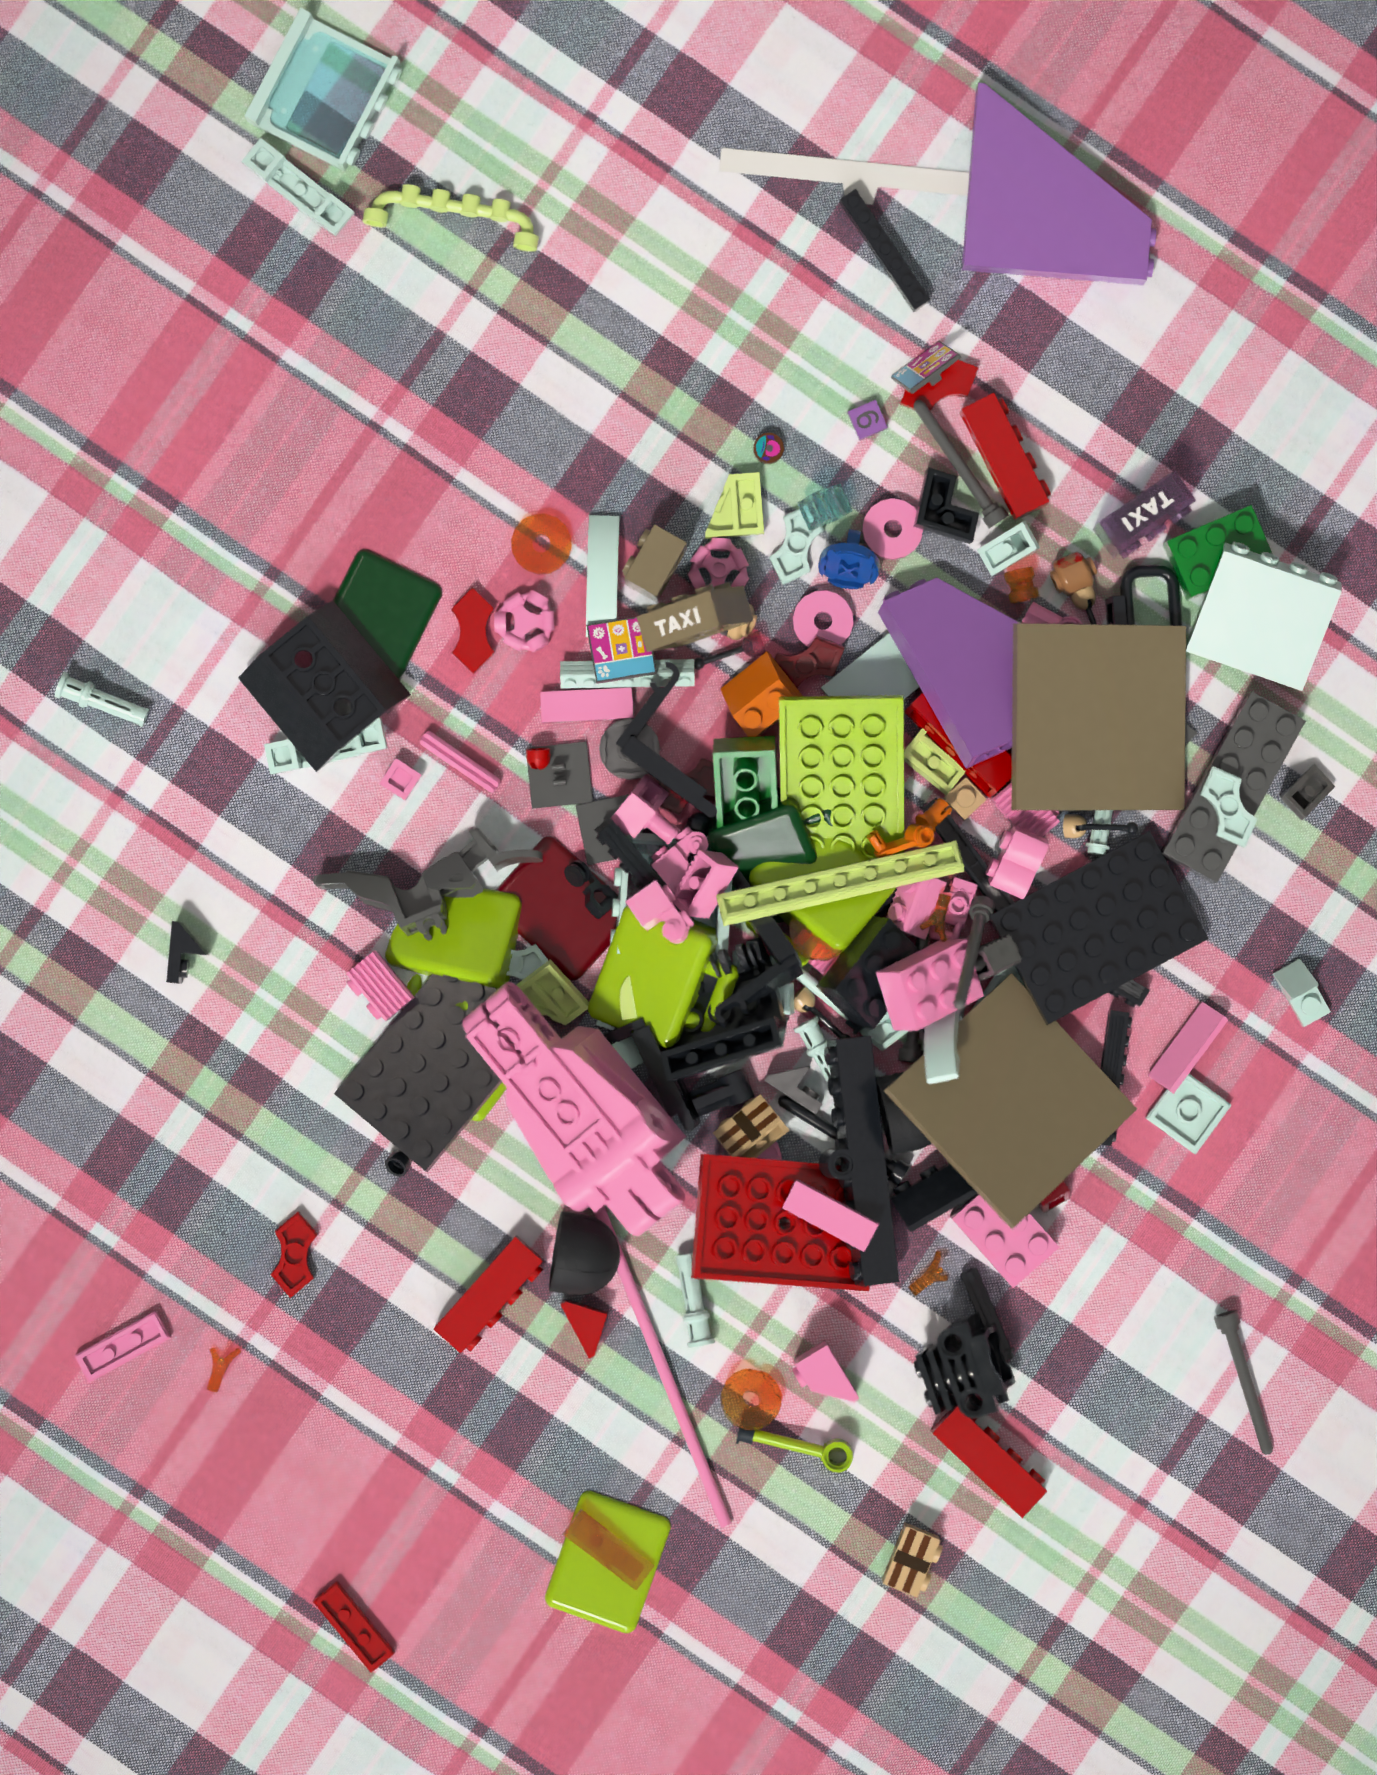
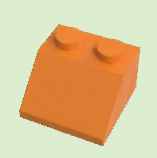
M768 651L720 688L733 718L748 737H759L779 721V697H803Z

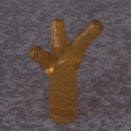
M939 894L933 914L926 922L920 924L922 930L934 925L935 932L939 934L942 942L947 941L945 917L951 898L945 894Z
M940 1251L935 1252L934 1260L926 1272L908 1286L915 1296L932 1283L948 1281L947 1275H940L943 1272V1268L938 1267L941 1258Z
M215 1348L210 1349L213 1366L207 1390L212 1392L219 1391L226 1369L232 1360L241 1353L239 1348L228 1354L224 1359L222 1357L219 1358Z

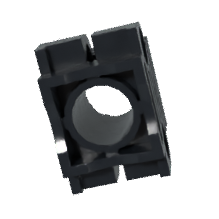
M979 1313L954 1321L941 1332L935 1345H927L915 1355L914 1368L917 1376L923 1378L927 1389L924 1391L925 1400L930 1408L933 1407L935 1415L942 1413L945 1409L947 1411L952 1410L958 1405L961 1413L966 1417L979 1418L998 1412L999 1406L1010 1400L1007 1388L1013 1385L1016 1380L1011 1366L1001 1354V1338L996 1323L984 1327ZM955 1335L960 1337L962 1343L955 1338ZM975 1394H978L982 1398V1401L979 1400Z

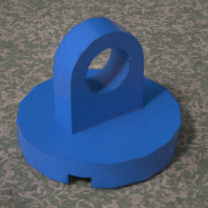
M849 529L846 543L833 544L822 551L818 563L819 573L822 577L823 574L828 577V582L832 585L844 589L864 588L866 583L870 582V585L874 583L879 576L880 563L878 557L873 551L859 545L861 531Z

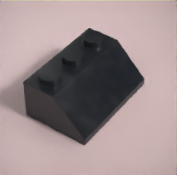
M947 1159L948 1164L937 1169L933 1165L919 1174L921 1179L917 1182L910 1184L909 1181H905L892 1189L895 1194L890 1199L910 1232L915 1231L978 1194Z

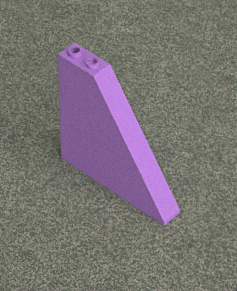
M978 83L975 96L962 270L1144 285L1147 277H1152L1154 259L1149 258V249L1155 246L1156 229L1151 228L1152 219L988 85Z
M937 577L927 582L925 579L919 580L912 584L909 590L905 592L894 591L884 597V602L878 614L965 768L967 769L1011 749L1013 624L1019 622Z

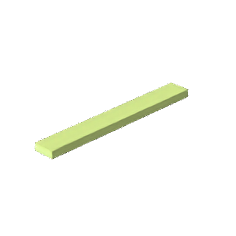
M951 841L716 895L723 926L961 873L964 872V864L957 841Z

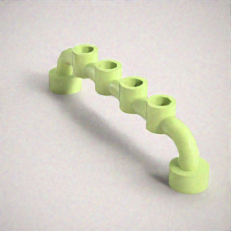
M405 184L402 187V191H386L381 193L374 200L372 207L365 208L362 222L373 227L387 226L389 213L383 209L389 203H398L409 208H430L440 213L455 212L472 218L478 216L486 217L497 222L511 221L518 223L521 227V232L515 233L513 247L530 252L536 251L538 247L539 237L533 233V224L530 218L523 212L510 209L511 202L503 199H493L492 206L480 204L481 198L473 194H464L462 201L451 200V193L446 190L434 189L432 196L420 195V187Z

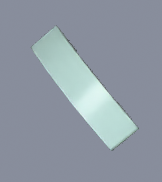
M262 138L258 140L242 160V163L265 183L334 236L341 231L355 213L332 193L329 194L286 160L280 152Z
M589 515L586 625L617 620L620 516ZM586 626V638H588L587 626Z
M382 718L377 719L339 751L340 754L329 763L387 749ZM289 739L264 744L271 775L311 767Z
M965 1008L957 1010L925 1027L924 1057L928 1084L959 1078L960 1057L957 1052L959 1021L964 1017Z

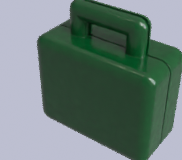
M362 549L354 556L333 601L400 681L442 597V589L439 584L370 550Z
M780 787L778 788L777 808L772 809L770 797L760 801L759 813L746 819L738 817L735 810L724 813V823L720 828H717V816L709 818L710 824L707 831V840L711 851L723 853L734 862L748 882L750 872L756 866L765 862L813 864L817 860L813 840L806 825L820 822V814L817 813L804 819L800 806L794 798L787 797V800L781 802ZM823 810L824 821L828 825L833 826L830 821L831 810ZM732 882V891H735L736 888ZM778 914L773 916L776 923L784 922Z

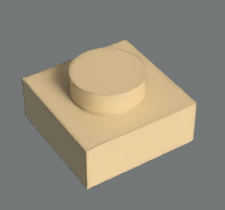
M966 777L943 798L963 820L967 819L987 800Z

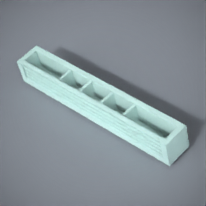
M694 659L655 660L657 670L655 675L596 684L593 661H560L561 688L651 687L650 683L655 682L658 687H665L673 677V671L666 669L665 662L673 663L679 670L680 677L675 686H695Z

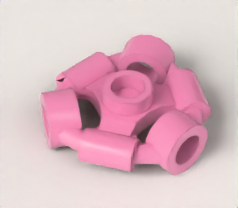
M711 538V541L704 547L700 545L690 560L692 565L690 572L687 573L694 590L706 586L698 570L699 568L707 569L712 580L709 585H713V587L724 584L727 575L732 570H737L740 573L731 584V587H745L750 579L747 573L749 564L742 549H737L732 540L727 538ZM711 550L730 552V555L724 559L714 558L711 555Z
M531 590L524 594L517 592L502 601L504 605L497 612H494L495 633H498L504 639L503 643L518 651L525 649L534 653L550 643L551 631L555 630L554 611L550 610L549 599ZM525 601L542 609V612L537 615L529 612L524 608ZM506 612L512 613L515 619L514 629L507 632ZM540 628L543 633L526 642L525 635L531 630Z

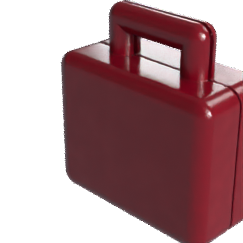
M546 836L532 849L543 853V862L519 863L496 891L512 893L520 898L522 908L518 923V934L531 946L536 944L548 960L551 959L569 980H578L610 946L611 929H616L617 917H612V909L600 919L595 918L585 907V895L582 892L591 883L587 881L581 887H575L568 882L564 874L565 868L573 861L579 859L555 837ZM590 870L602 885H607L592 870ZM594 892V898L598 903L606 898L602 892Z

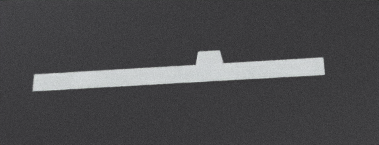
M721 148L719 171L843 183L844 196L856 189L864 202L873 205L878 187L968 196L969 172Z

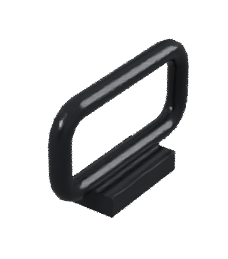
M1158 564L1138 565L1127 570L1120 582V595L1105 599L1107 625H1135L1132 583L1136 578L1158 576L1162 577L1167 583L1170 626H1182L1180 588L1178 578L1173 570L1165 565Z

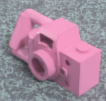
M957 877L950 881L949 892H943L942 894L947 897L944 907L938 905L930 926L929 935L931 939L940 941L942 939L959 938L961 930L965 925L971 901L978 886L977 884ZM943 922L954 926L953 932L939 929V923Z

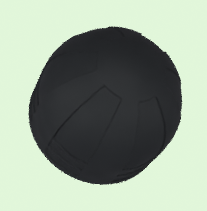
M904 1072L876 1077L881 1118L892 1156L909 1151L913 1152L931 1144L927 1137L884 1092Z
M561 1211L553 1250L549 1291L572 1295L594 1293L605 1287L612 1280L618 1269L620 1249L617 1238L604 1222L595 1217Z

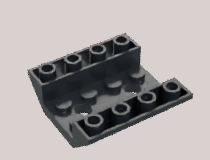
M333 600L305 617L262 652L238 677L316 773L339 755V751L377 719L385 713L389 714L411 696L409 691ZM306 651L312 655V663L307 668H301L295 664V657L299 652ZM348 699L352 703L350 713L343 716L338 715L334 710L336 701Z

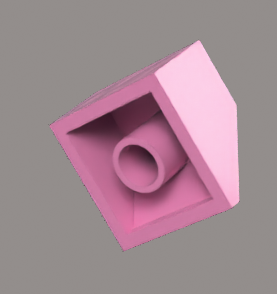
M826 1341L821 1342L794 1359L796 1367L792 1370L802 1388L808 1385L812 1392L852 1402L859 1399L856 1390Z

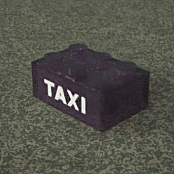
M1174 470L1101 520L1093 530L1113 559L1119 555L1125 559L1142 546L1141 540L1146 538L1150 542L1167 529L1165 524L1170 520L1175 525L1193 511L1190 506L1196 499L1176 470Z

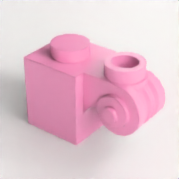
M689 826L674 837L677 843L670 849H667L664 845L651 856L654 862L650 866L664 883L669 886L672 892H676V887H679V882L682 881V877L688 871V866H691L688 863L689 853L697 855V851H706L709 845L707 837L703 833L694 832Z
M656 880L625 901L645 930L648 931L659 922H666L662 928L663 935L674 944L684 942L688 937L690 927L694 925L684 909L679 912L673 904L677 898L669 886L666 884L662 887Z

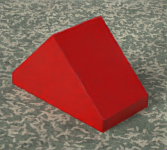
M567 1299L562 1301L560 1305L589 1359L594 1357L608 1312Z

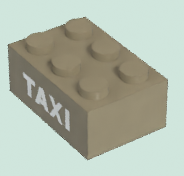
M730 582L714 587L713 585H708L696 589L695 594H683L673 597L670 603L665 604L662 602L648 606V613L637 616L646 652L682 647L752 622L753 617L744 586L731 587Z

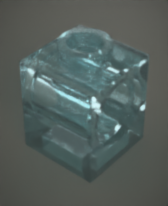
M841 483L814 492L797 503L809 531L833 523L853 511Z

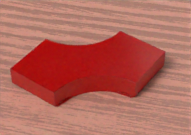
M957 360L940 373L942 380L934 386H931L928 382L913 394L905 389L900 405L914 410L913 405L915 401L922 400L931 411L937 402L946 397H968L979 367Z
M472 587L451 609L460 625L459 641L452 654L475 674L495 654L486 636L487 622L495 609Z
M299 1211L274 1231L281 1244V1258L271 1276L290 1298L315 1278L308 1265V1251L311 1243L319 1234Z

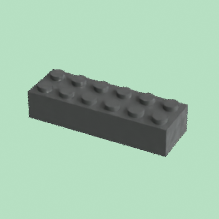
M1253 691L1248 693L1165 842L1161 854L1210 883H1217L1238 845L1216 836L1218 828L1216 811L1212 804L1200 795L1211 767H1217L1241 778L1239 788L1240 800L1246 811L1254 816L1306 721Z

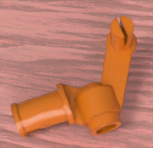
M941 798L936 799L935 803L923 814H918L915 817L916 824H911L907 827L905 837L885 843L878 830L870 832V835H867V839L875 849V856L880 858L893 855L911 847H926L930 845L934 840L935 827L952 813L951 807H948L949 804Z

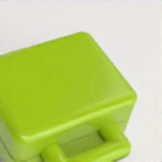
M821 838L824 848H821L817 840L812 839L817 853L815 863L765 862L756 866L750 872L749 884L751 887L872 859L866 857L856 847L855 851H852V845L844 841H836L834 849H831L833 838ZM896 887L778 914L798 934L804 929L812 936L799 947V945H794V940L785 934L796 950L802 965L805 966L812 956L811 953L818 942L832 954L840 955L871 918L875 916L881 906L895 891ZM745 921L746 927L757 935L749 921Z
M483 888V892L474 897H444L448 912L447 919L444 920L447 926V933L443 935L440 932L441 929L434 925L429 930L432 936V940L429 941L420 932L407 936L397 924L389 939L385 958L394 967L426 976H431L432 974L439 976L447 975L458 978L461 981L477 982L482 986L494 987L498 990L510 980L507 971L509 972L513 955L511 950L516 949L515 946L519 935L518 923L522 908L521 900L515 894ZM415 974L407 984V988L414 996L422 987V980L419 974ZM464 1001L463 1003H457L455 1005L462 1008L464 1011L468 1009V1003L466 1001Z
M626 906L622 911L620 922H618L591 996L588 1013L592 1018L616 1028L643 1018L646 1026L650 1024L660 1046L670 1048L679 1042L684 1026L693 1029L699 1024V1015L691 1012V1009L698 999V992L701 987L700 982L703 981L705 974L718 978L709 961L710 954L715 952L718 944L716 928L693 920L694 925L690 927L686 940L682 943L674 944L663 935L662 928L666 922H659L647 931L642 927L629 906ZM718 959V967L722 977L717 979L704 1015V1024L701 1031L708 1032L716 1025L708 1017V1008L711 1004V1015L716 1020L715 1008L718 1004L729 998L734 991L739 977L737 966L731 965L732 973L725 975ZM630 975L637 1018L622 1020L620 989L625 979Z
M594 1491L583 1492L579 1497L545 1594L547 1605L622 1633L633 1632L638 1624L670 1533V1521L664 1516Z

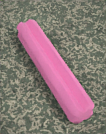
M427 731L421 738L420 744L490 793L495 792L500 785L501 780L431 731Z

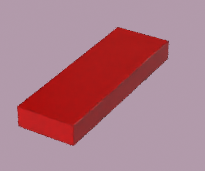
M338 1581L313 1600V1603L370 1673L395 1654V1650Z

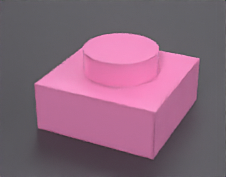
M396 758L379 784L406 801L422 775Z

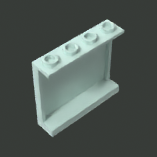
M1233 542L1232 545L1224 543L1223 553L1197 621L1187 639L1186 651L1302 691L1341 595V582L1337 581L1338 578L1326 572H1321L1320 575L1310 572L1308 567L1303 564L1281 562L1277 556L1271 553L1262 552L1260 555L1249 551L1250 548L1242 543Z

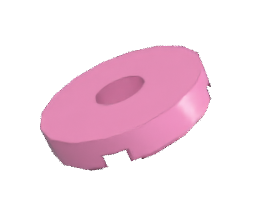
M891 498L882 500L870 508L864 517L862 533L865 544L875 555L883 559L897 560L905 558L915 551L922 539L923 533L922 529L913 527L917 512L915 507L904 500ZM889 521L899 523L901 526L900 535L894 538L888 537L884 532V525Z
M827 590L814 591L804 596L797 604L792 618L793 630L799 641L807 648L813 643L816 636L842 645L850 636L853 627V613L847 601L839 594ZM819 613H827L832 619L831 626L824 630L817 628L814 624L815 616Z

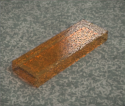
M581 1509L562 1534L634 1590L639 1588L655 1566Z

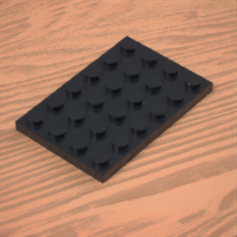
M1150 831L1024 897V899H1020L990 915V922L998 937L1001 938L1009 935L1018 946L1021 963L1015 965V968L1046 1025L1209 939Z
M435 974L430 976L416 993L415 998L407 1004L334 1093L425 1172H428L502 1083L501 1079L465 1037L467 1033L462 1025V1020L481 1003L486 1002L487 998L496 992L497 989L482 986L477 982L469 983L458 980L455 977ZM464 1001L468 1003V1009L465 1011L455 1006L457 1003H463Z

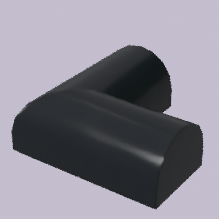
M928 467L925 471L913 527L964 543H972L979 513L951 504L957 476Z

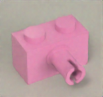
M646 774L611 817V820L615 822L625 835L635 838L643 828H648L665 841L667 845L670 844L680 831L679 828L659 814V807L670 793Z

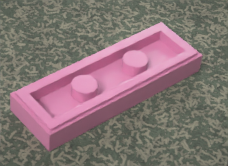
M632 687L540 692L542 723L634 719Z
M1202 1002L1148 1076L1174 1094L1227 1023L1228 1019Z
M796 1180L782 1207L863 1252L866 1251L880 1224L800 1180Z
M155 1311L78 1353L74 1357L90 1383L168 1340L171 1336L158 1312Z

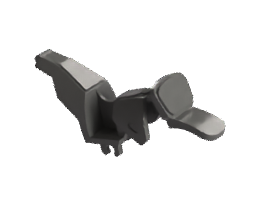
M471 827L468 831L474 839L460 852H454L426 869L422 873V877H420L417 885L412 889L402 890L397 888L388 876L349 870L342 873L318 874L313 878V883L319 889H350L364 904L393 912L399 927L407 936L420 932L426 940L431 941L432 936L429 930L432 926L435 925L437 928H440V932L443 935L447 933V926L444 920L447 919L448 912L444 897L469 898L483 892V886L473 874L477 867L488 859L497 871L516 863L543 862V853L535 850L499 852L477 827Z

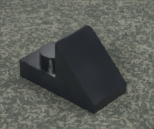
M172 921L166 979L168 983L182 984L183 978L188 977L189 960L185 959V953L209 955L182 922Z

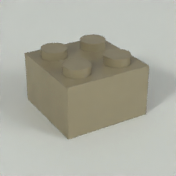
M654 524L651 531L645 529L637 544L639 545L638 549H640L637 557L630 556L622 572H624L623 575L625 576V585L658 602L687 550V542Z

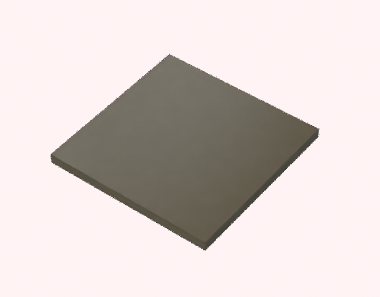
M1013 624L1012 810H1184L1186 626Z
M1012 973L959 1021L957 1052L960 1057L959 1078L928 1084L923 1054L884 1091L1011 1230L1137 1110L1132 1102L1056 1021L1046 1025L1028 990Z

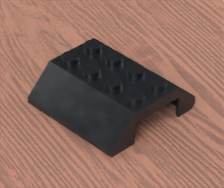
M760 938L747 941L746 947L743 943L735 946L736 956L741 967L737 968L739 977L731 996L773 966ZM718 950V954L712 952L709 956V961L718 978L722 977L718 967V959L725 975L731 974V965L734 964L727 950ZM705 974L703 981L700 982L701 987L698 992V999L691 1009V1012L699 1015V1024L693 1029L684 1026L679 1042L667 1048L666 1051L660 1052L666 1081L669 1083L782 1048L787 1024L779 988L747 1005L748 1014L742 1013L739 1006H735L724 1013L723 1018L727 1021L726 1028L721 1027L718 1021L712 1017L710 1004L708 1017L716 1025L706 1032L701 1031L704 1024V1015L718 978Z

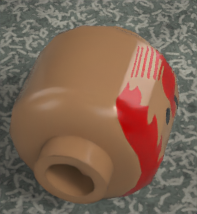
M1073 552L1055 560L1053 570L1049 571L1057 592L1059 594L1063 592L1066 596L1071 597L1076 591L1093 586V575L1097 574V570L1091 557L1085 559L1080 552Z

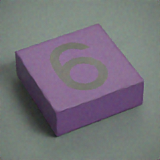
M876 400L847 412L859 441L888 428Z

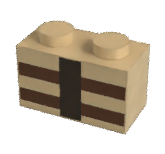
M760 1094L756 1098L748 1100L733 1117L723 1120L713 1134L731 1156L756 1158L790 1130Z
M904 1522L883 1574V1584L914 1597H918L920 1590L925 1592L931 1579V1574H928L932 1562H938L943 1546L939 1545V1536Z

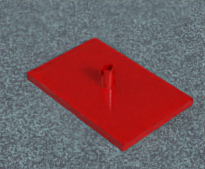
M701 1154L691 1278L869 1291L870 1286L855 1285L854 1280L851 1279L849 1274V1263L852 1262L851 1250L847 1248L845 1241L782 1208L796 1180L806 1183L841 1203L845 1200L844 1188L840 1187L839 1180L825 1177L819 1169V1163ZM835 1165L837 1170L841 1167V1165Z

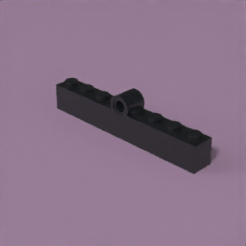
M871 1036L827 1040L824 1058L826 1064L830 1066L831 1078H828V1091L833 1096L834 1101L831 1119L834 1127H837L838 1139L835 1140V1148L827 1149L821 1154L819 1169L825 1177L839 1180L840 1187L844 1188L845 1200L842 1201L843 1204L880 1223L865 1252L846 1243L847 1248L851 1250L852 1262L849 1263V1274L851 1279L854 1280L855 1285L863 1287L899 1282ZM837 1158L841 1160V1167L838 1170L835 1168Z

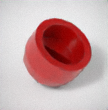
M550 748L526 749L527 763L532 769L543 770L549 765L551 758Z

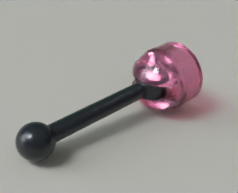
M759 631L752 632L747 637H744L740 647L704 659L695 658L694 668L701 670L706 664L741 652L751 657L763 655L766 650Z

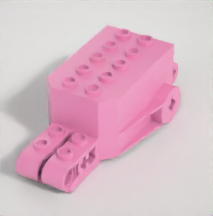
M506 982L488 997L486 1002L481 1003L462 1020L463 1028L467 1033L465 1037L507 1087V1107L546 1175L553 1183L557 1194L568 1207L574 1211L582 1212L590 1206L595 1213L606 1204L632 1235L640 1236L656 1224L661 1217L666 1216L685 1200L683 1188L660 1161L686 1137L685 1134L599 1029L577 1026L561 1039L522 990L511 982Z

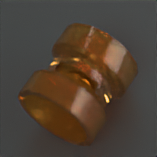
M1033 567L1020 568L1003 574L1005 583L1010 588L1008 594L1010 604L1040 597L1038 587L1034 586L1033 582L1035 577Z

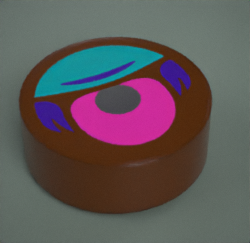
M764 433L755 440L753 452L759 462L768 465L774 464L781 459L784 452V444L778 435Z

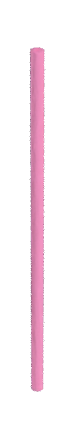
M603 1206L594 1214L616 1236L606 1208ZM618 1241L620 1249L618 1274L721 1528L732 1523Z

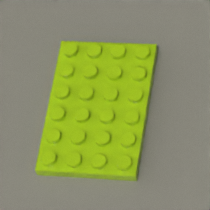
M903 695L779 697L781 802L787 800V797L794 798L800 806L804 819L817 813L820 814V822L806 825L811 834V839L817 840L821 848H824L821 838H833L831 849H834L836 841L841 840L852 845L853 852L856 847L866 857L876 859L875 849L867 839V835H870V832L878 830L885 843L904 837ZM823 810H831L830 821L833 826L828 825L824 821Z

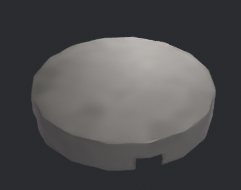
M630 718L619 720L608 727L601 737L599 746L601 761L606 769L616 777L627 780L642 778L645 774H648L621 753L622 749L616 745L620 736L633 719ZM646 724L637 739L659 755L660 745L658 737L652 728Z

